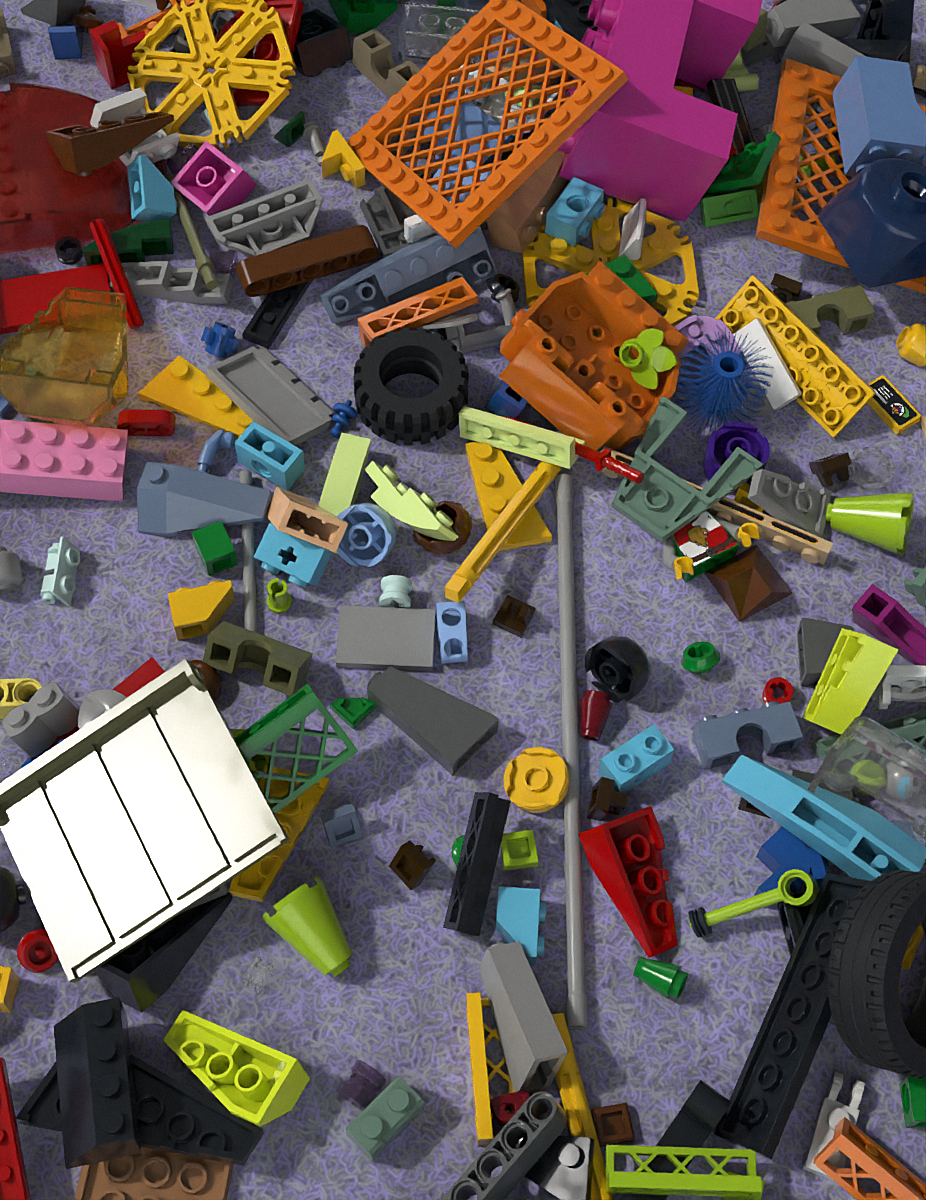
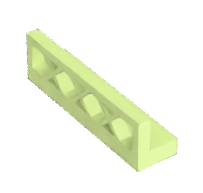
M464 406L459 412L460 437L479 443H488L496 448L568 469L572 467L579 455L575 454V442L585 446L584 440Z

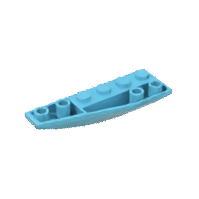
M742 754L721 781L852 878L872 881L878 876L894 870L919 872L926 862V847L875 810Z

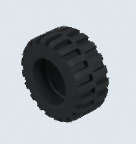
M410 327L401 328V331L396 333L394 330L386 332L383 338L376 337L370 342V348L365 347L359 354L360 359L355 363L353 376L355 406L357 413L361 414L362 422L366 427L371 426L372 432L375 435L381 437L382 434H385L386 441L396 443L397 440H403L404 445H413V441H420L422 445L430 443V438L434 436L439 440L446 436V429L452 431L458 425L459 412L468 404L469 372L468 366L465 365L463 354L457 351V346L450 340L445 342L444 336L436 332L430 334L427 329L418 328V331H411ZM403 374H420L430 378L438 385L430 394L413 399L396 396L384 386L393 378Z

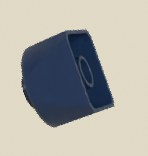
M883 158L873 161L848 182L821 209L818 219L859 283L873 288L925 277L926 168L915 162L900 158Z

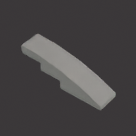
M169 261L121 263L134 295L198 304L229 303L234 285V279L230 273L215 274L218 286L211 290L207 288L203 276L198 274L196 267L173 268ZM111 282V283H110V288H111L112 290H114V287H113L112 282Z

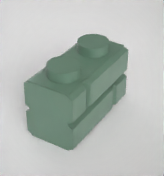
M398 1076L346 1127L347 1136L373 1162L410 1125L409 1120L414 1121L424 1111V1101Z

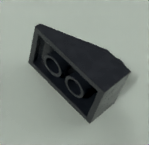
M318 9L302 14L293 50V59L298 72L307 77H314L321 74L322 70L326 68H338L345 65L346 61L353 59L346 26Z

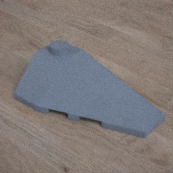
M146 462L137 487L138 532L147 535L172 537L179 535L178 532L198 530L219 521L227 527L264 521L272 493L266 489L174 464Z

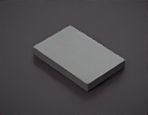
M340 605L336 667L386 670L389 666H392L398 670L433 672L436 609Z

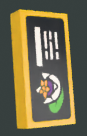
M884 375L868 383L876 394L867 404L896 435H899L920 421L922 415Z

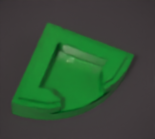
M343 697L332 702L330 709L354 729L376 709V704L364 697L346 699Z

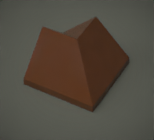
M757 545L705 571V575L739 622L792 594V591Z

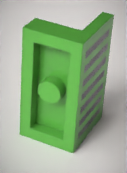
M752 187L704 194L698 202L700 203L701 220L704 227L759 217L756 188Z

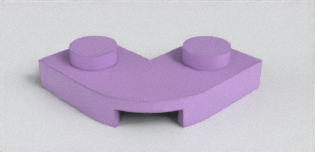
M696 314L674 326L689 340L677 355L680 359L685 357V353L688 354L694 351L692 349L693 346L697 348L702 346L696 341L697 339L701 343L703 342L706 347L708 346L710 351L712 349L716 356L718 354L716 350L714 352L713 346L707 339L708 336L712 343L714 341L717 351L719 349V353L722 352L718 343L719 336L722 348L724 341L725 352L726 340L728 339L727 350L729 343V351L733 343L734 336L720 319L716 320L709 316H697ZM735 340L734 346H733V351H732L733 353H734V350H735L736 345H737V341H736V340ZM707 350L706 353L709 354L710 357H713V356H711L710 352Z

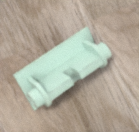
M64 536L60 537L59 543H53L52 547L48 549L45 571L48 573L54 572V574L44 576L40 596L46 604H54L55 600L59 599L65 605L71 606L72 595L75 591L77 566L80 563V550Z

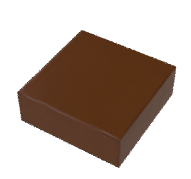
M627 1102L591 1109L593 1124L600 1147L635 1140Z

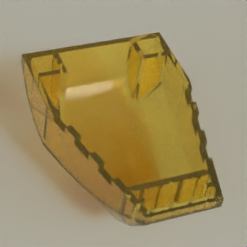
M67 286L48 303L49 308L46 311H38L30 325L23 324L18 329L19 334L16 337L9 336L0 348V395L26 420L90 427L121 405L128 395L126 294Z

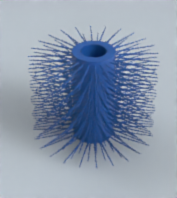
M735 338L731 344L730 351L729 343L727 350L728 339L726 340V352L724 341L722 348L720 340L721 353H719V349L717 351L715 343L713 345L711 341L710 343L714 348V352L716 350L717 356L716 353L714 354L713 351H710L709 347L707 348L706 345L704 346L698 340L697 342L705 347L713 357L692 347V349L705 356L704 358L706 359L696 358L691 353H688V357L699 360L702 365L685 361L684 366H695L701 372H695V370L693 372L690 369L688 370V368L687 370L683 368V372H680L682 373L681 379H678L685 382L690 380L696 384V386H687L679 382L680 386L678 388L686 389L685 387L695 390L693 393L678 391L679 393L689 396L688 394L694 395L698 398L689 400L672 399L686 403L685 401H699L695 405L687 406V408H696L702 405L701 408L696 409L692 413L694 414L704 408L705 411L701 412L697 418L703 414L706 418L708 417V421L711 414H713L709 433L715 417L717 429H719L721 416L723 424H726L724 413L726 420L728 417L729 422H733L730 413L732 417H735L736 421L742 422L738 415L734 414L733 410L737 411L739 415L741 414L754 421L755 419L743 414L740 407L756 414L757 411L745 407L743 401L758 407V402H761L765 396L760 397L756 394H765L767 389H760L749 382L756 381L768 386L769 381H762L750 376H772L762 372L748 371L751 368L774 367L765 365L746 366L750 362L755 363L763 359L755 358L751 361L743 362L744 359H748L753 354L747 353L741 358L742 352L737 350L739 341L733 353ZM692 373L699 379H690L685 374L690 375ZM754 388L760 393L754 392L756 394H751L747 389ZM743 395H750L751 398L754 396L759 401H749Z

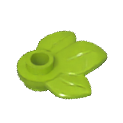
M654 328L643 330L637 338L626 340L619 350L620 360L626 367L631 369L634 381L649 389L658 388V372L669 370L678 363L674 352L668 347L661 345L664 339V332ZM632 348H635V349L638 350V352H639L638 358H634V357L632 356V354H631Z

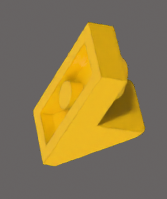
M338 129L333 131L321 161L322 178L340 171L344 180H350L356 189L366 185L364 165Z

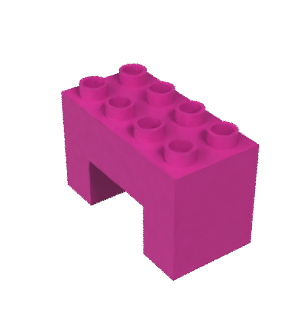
M592 0L587 19L595 21L594 26L598 27V29L595 31L588 28L581 43L622 69L629 80L557 149V151L565 153L559 176L570 181L576 177L603 189L605 194L635 205L643 198L647 201L646 209L685 222L728 161L738 114L673 89L675 79L684 80L707 90V83L711 79H722L755 29L759 19L762 0ZM577 87L568 89L566 97H570Z

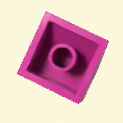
M205 141L170 182L177 191L207 215L240 205L257 186L244 169L208 141Z

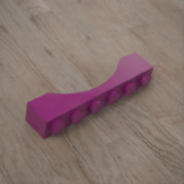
M872 584L853 605V622L881 642L898 649L897 653L914 665L926 666V628L897 600Z

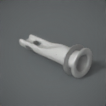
M309 121L304 124L305 130L303 135L309 138L319 166L323 156L318 157V155L321 153L324 155L325 152L319 136L321 128L318 122Z

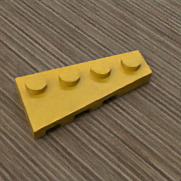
M180 355L138 392L139 399L146 402H154L172 413L175 411L185 415L191 421L201 422L213 427L215 431L222 429L225 432H233L235 439H238L253 421L205 373Z
M475 441L465 443V452L487 532L522 487V484L500 448L490 446L488 443ZM535 506L532 507L500 551L552 542V535Z
M264 765L263 772H267L268 766ZM273 767V773L291 775V770ZM297 772L296 774L299 776H310V774H305L301 772ZM323 777L275 813L290 841L234 877L229 888V893L232 896L264 902L330 784L329 778ZM261 778L259 782L263 793L266 778ZM271 779L269 796L282 797L288 792L290 781Z

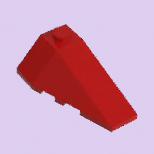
M646 807L579 833L578 836L592 870L648 958L678 946L673 905L667 900L665 882L669 881L668 869H663L661 850L665 849L664 837L652 807Z

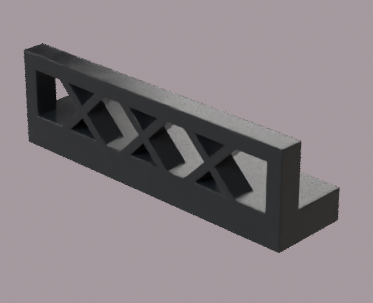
M475 792L443 928L474 936L480 935L511 803L509 800L498 798L499 795L490 792Z

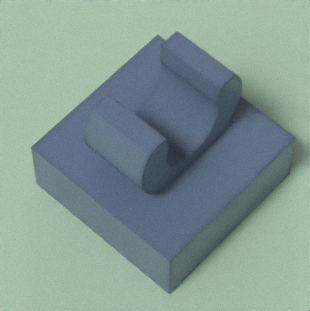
M352 803L348 805L340 804V808L332 811L324 810L323 814L320 815L331 848L363 836L357 812Z

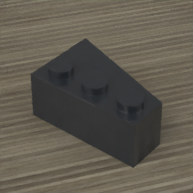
M868 0L857 39L905 40L909 43L902 62L910 64L914 0Z

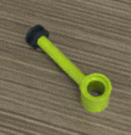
M792 869L780 877L778 888L707 913L703 907L698 908V911L695 909V912L693 910L689 911V924L695 935L700 938L702 933L704 936L706 933L711 934V926L781 901L795 906H807L815 900L818 894V884L811 874L802 870ZM802 878L807 886L806 892L802 897L795 898L790 892V885L795 879Z

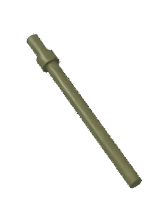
M168 173L165 178L171 182L175 178V174ZM174 188L177 212L195 255V266L198 274L203 276L208 289H215L218 286V282L214 274L215 266L213 261L205 252L184 196Z

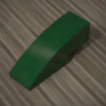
M170 219L135 224L110 233L121 263L145 262V256L174 254ZM95 241L83 248L87 266L104 263Z

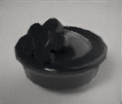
M496 274L488 279L487 286L493 293L491 298L494 301L500 303L499 299H496L495 296L508 288L511 289L513 301H518L520 287L511 277L504 274Z

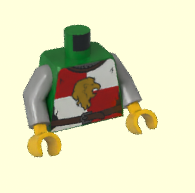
M705 511L663 542V564L675 573L677 580L683 578L684 582L687 583L704 574L705 571L736 556L739 542H742L744 547H749L752 544L750 538L760 539L758 527L755 523H745L742 526L735 525L719 517L712 516L708 511Z

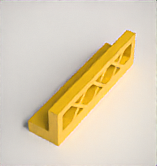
M480 992L466 993V1013L477 1146H487L495 1138L492 1132V1119L494 1115L491 1113L490 1099L494 1097L489 1094L488 1083L498 1074L508 1083V1093H513L514 1090L508 1068L507 1075L500 1070L506 1063L505 1058L497 1066L486 1058L485 1047L493 1038L499 1043L500 1040L497 1029L492 1030L483 1022L482 1008L490 1007L488 998L481 999ZM484 1030L490 1034L486 1040L484 1039ZM487 1066L493 1070L489 1076L487 1074ZM507 1109L505 1112L508 1113V1114H512V1113H514V1110L511 1109V1112H510V1111Z

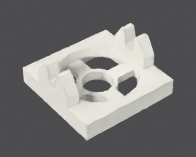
M890 664L872 694V700H876L878 709L887 710L891 701L926 702V688H919L926 686V666ZM891 685H898L901 688L891 687Z

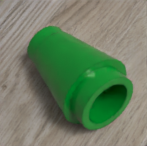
M642 956L639 958L633 976L639 978V980L667 999L670 997L679 999L688 979V973L682 971V966L649 958L646 959Z

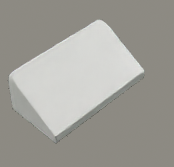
M643 198L624 217L618 257L625 254L629 260L641 259L647 201Z

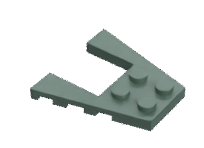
M664 396L659 400V405L647 426V431L638 445L630 467L643 472L644 478L640 484H637L624 477L612 501V508L660 542L668 539L753 477L754 472L761 470L763 467V463L737 447L700 492L653 459L654 456L687 418L685 410Z

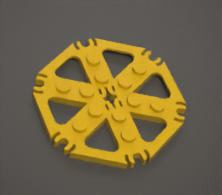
M182 0L180 2L182 11L176 3L134 48L136 52L132 53V58L139 64L128 66V70L131 72V74L127 73L131 90L141 88L146 94V86L152 81L179 83L154 111L150 109L146 96L143 105L144 109L148 113L163 112L174 116V121L162 128L167 136L175 132L178 133L180 140L177 146L200 148L205 141H208L215 148L221 150L219 147L220 140L224 148L228 149L227 141L230 137L235 136V139L240 144L243 140L240 134L242 132L247 140L290 94L289 89H292V84L284 78L296 75L293 69L296 68L289 42L279 13L276 12L274 7L264 12L268 8L264 0H203V3L201 0H195V3L190 7ZM218 10L244 12L221 39L217 41L211 21L212 14ZM175 28H184L191 54L157 51L158 46ZM273 34L275 36L280 52L279 60L270 61L244 58L264 35ZM209 68L216 70L213 74L207 73ZM231 88L269 92V98L250 119L242 120L240 119ZM205 101L213 129L212 133L205 137L180 134V126Z
M612 198L607 199V205L600 219L595 218L592 222L590 229L592 250L579 244L574 247L567 244L564 239L554 238L546 234V224H544L535 236L534 240L536 242L530 243L522 253L526 306L529 304L530 308L547 289L541 288L537 284L535 262L538 259L573 274L582 271L586 274L599 261L606 264L618 258L621 241L619 218L626 216L635 205L616 198V207H613ZM646 210L645 223L654 226L656 231L643 239L641 259L630 261L658 294L657 301L648 304L666 312L663 318L672 326H676L691 315L692 309L686 307L685 304L696 306L699 298L692 241L688 244V235L683 238L676 237V235L680 234L681 227L679 225L675 226L674 221ZM678 255L683 262L685 281L682 284H673L645 271Z

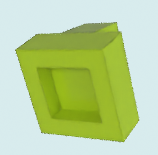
M533 830L503 833L500 849L504 871L538 866Z

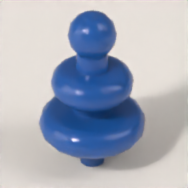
M347 399L345 404L336 403L333 407L337 414L332 416L335 427L331 429V435L335 438L341 436L342 427H349V419L357 417V411L351 407V400Z

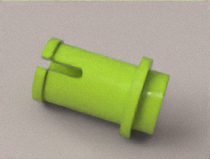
M279 578L272 579L267 584V592L269 594L266 601L267 606L275 613L287 611L292 604L291 595L287 592V583L283 579L281 585Z

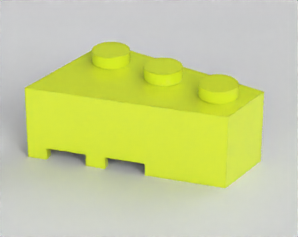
M842 628L802 718L848 737L849 733L856 728L862 711L897 654L898 649L865 634Z

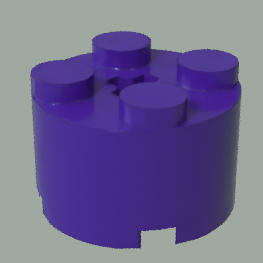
M739 421L728 422L716 432L714 431L709 438L703 461V469L708 482L737 447L763 463L762 469H765L770 454L767 438L765 436L763 438L757 432L758 429L755 426ZM752 478L745 483L751 485ZM736 488L731 493H737L738 488Z

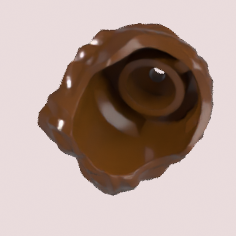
M442 501L435 508L437 511L441 510L453 521L450 527L459 537L455 541L440 540L428 537L413 530L412 535L414 542L422 546L426 551L438 555L450 554L459 550L466 544L472 529V517L462 507L461 503Z

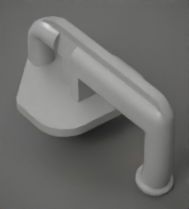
M508 288L495 296L496 299H499L502 306L505 322L503 326L465 334L463 324L477 321L478 315L462 313L439 318L419 326L417 329H427L428 333L432 334L431 329L444 328L446 335L444 341L450 340L457 346V351L461 353L500 345L502 339L512 329L513 325L510 321L516 315L511 289Z

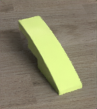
M341 433L319 501L320 507L338 516V514L354 505L355 498H358L372 442L371 439Z

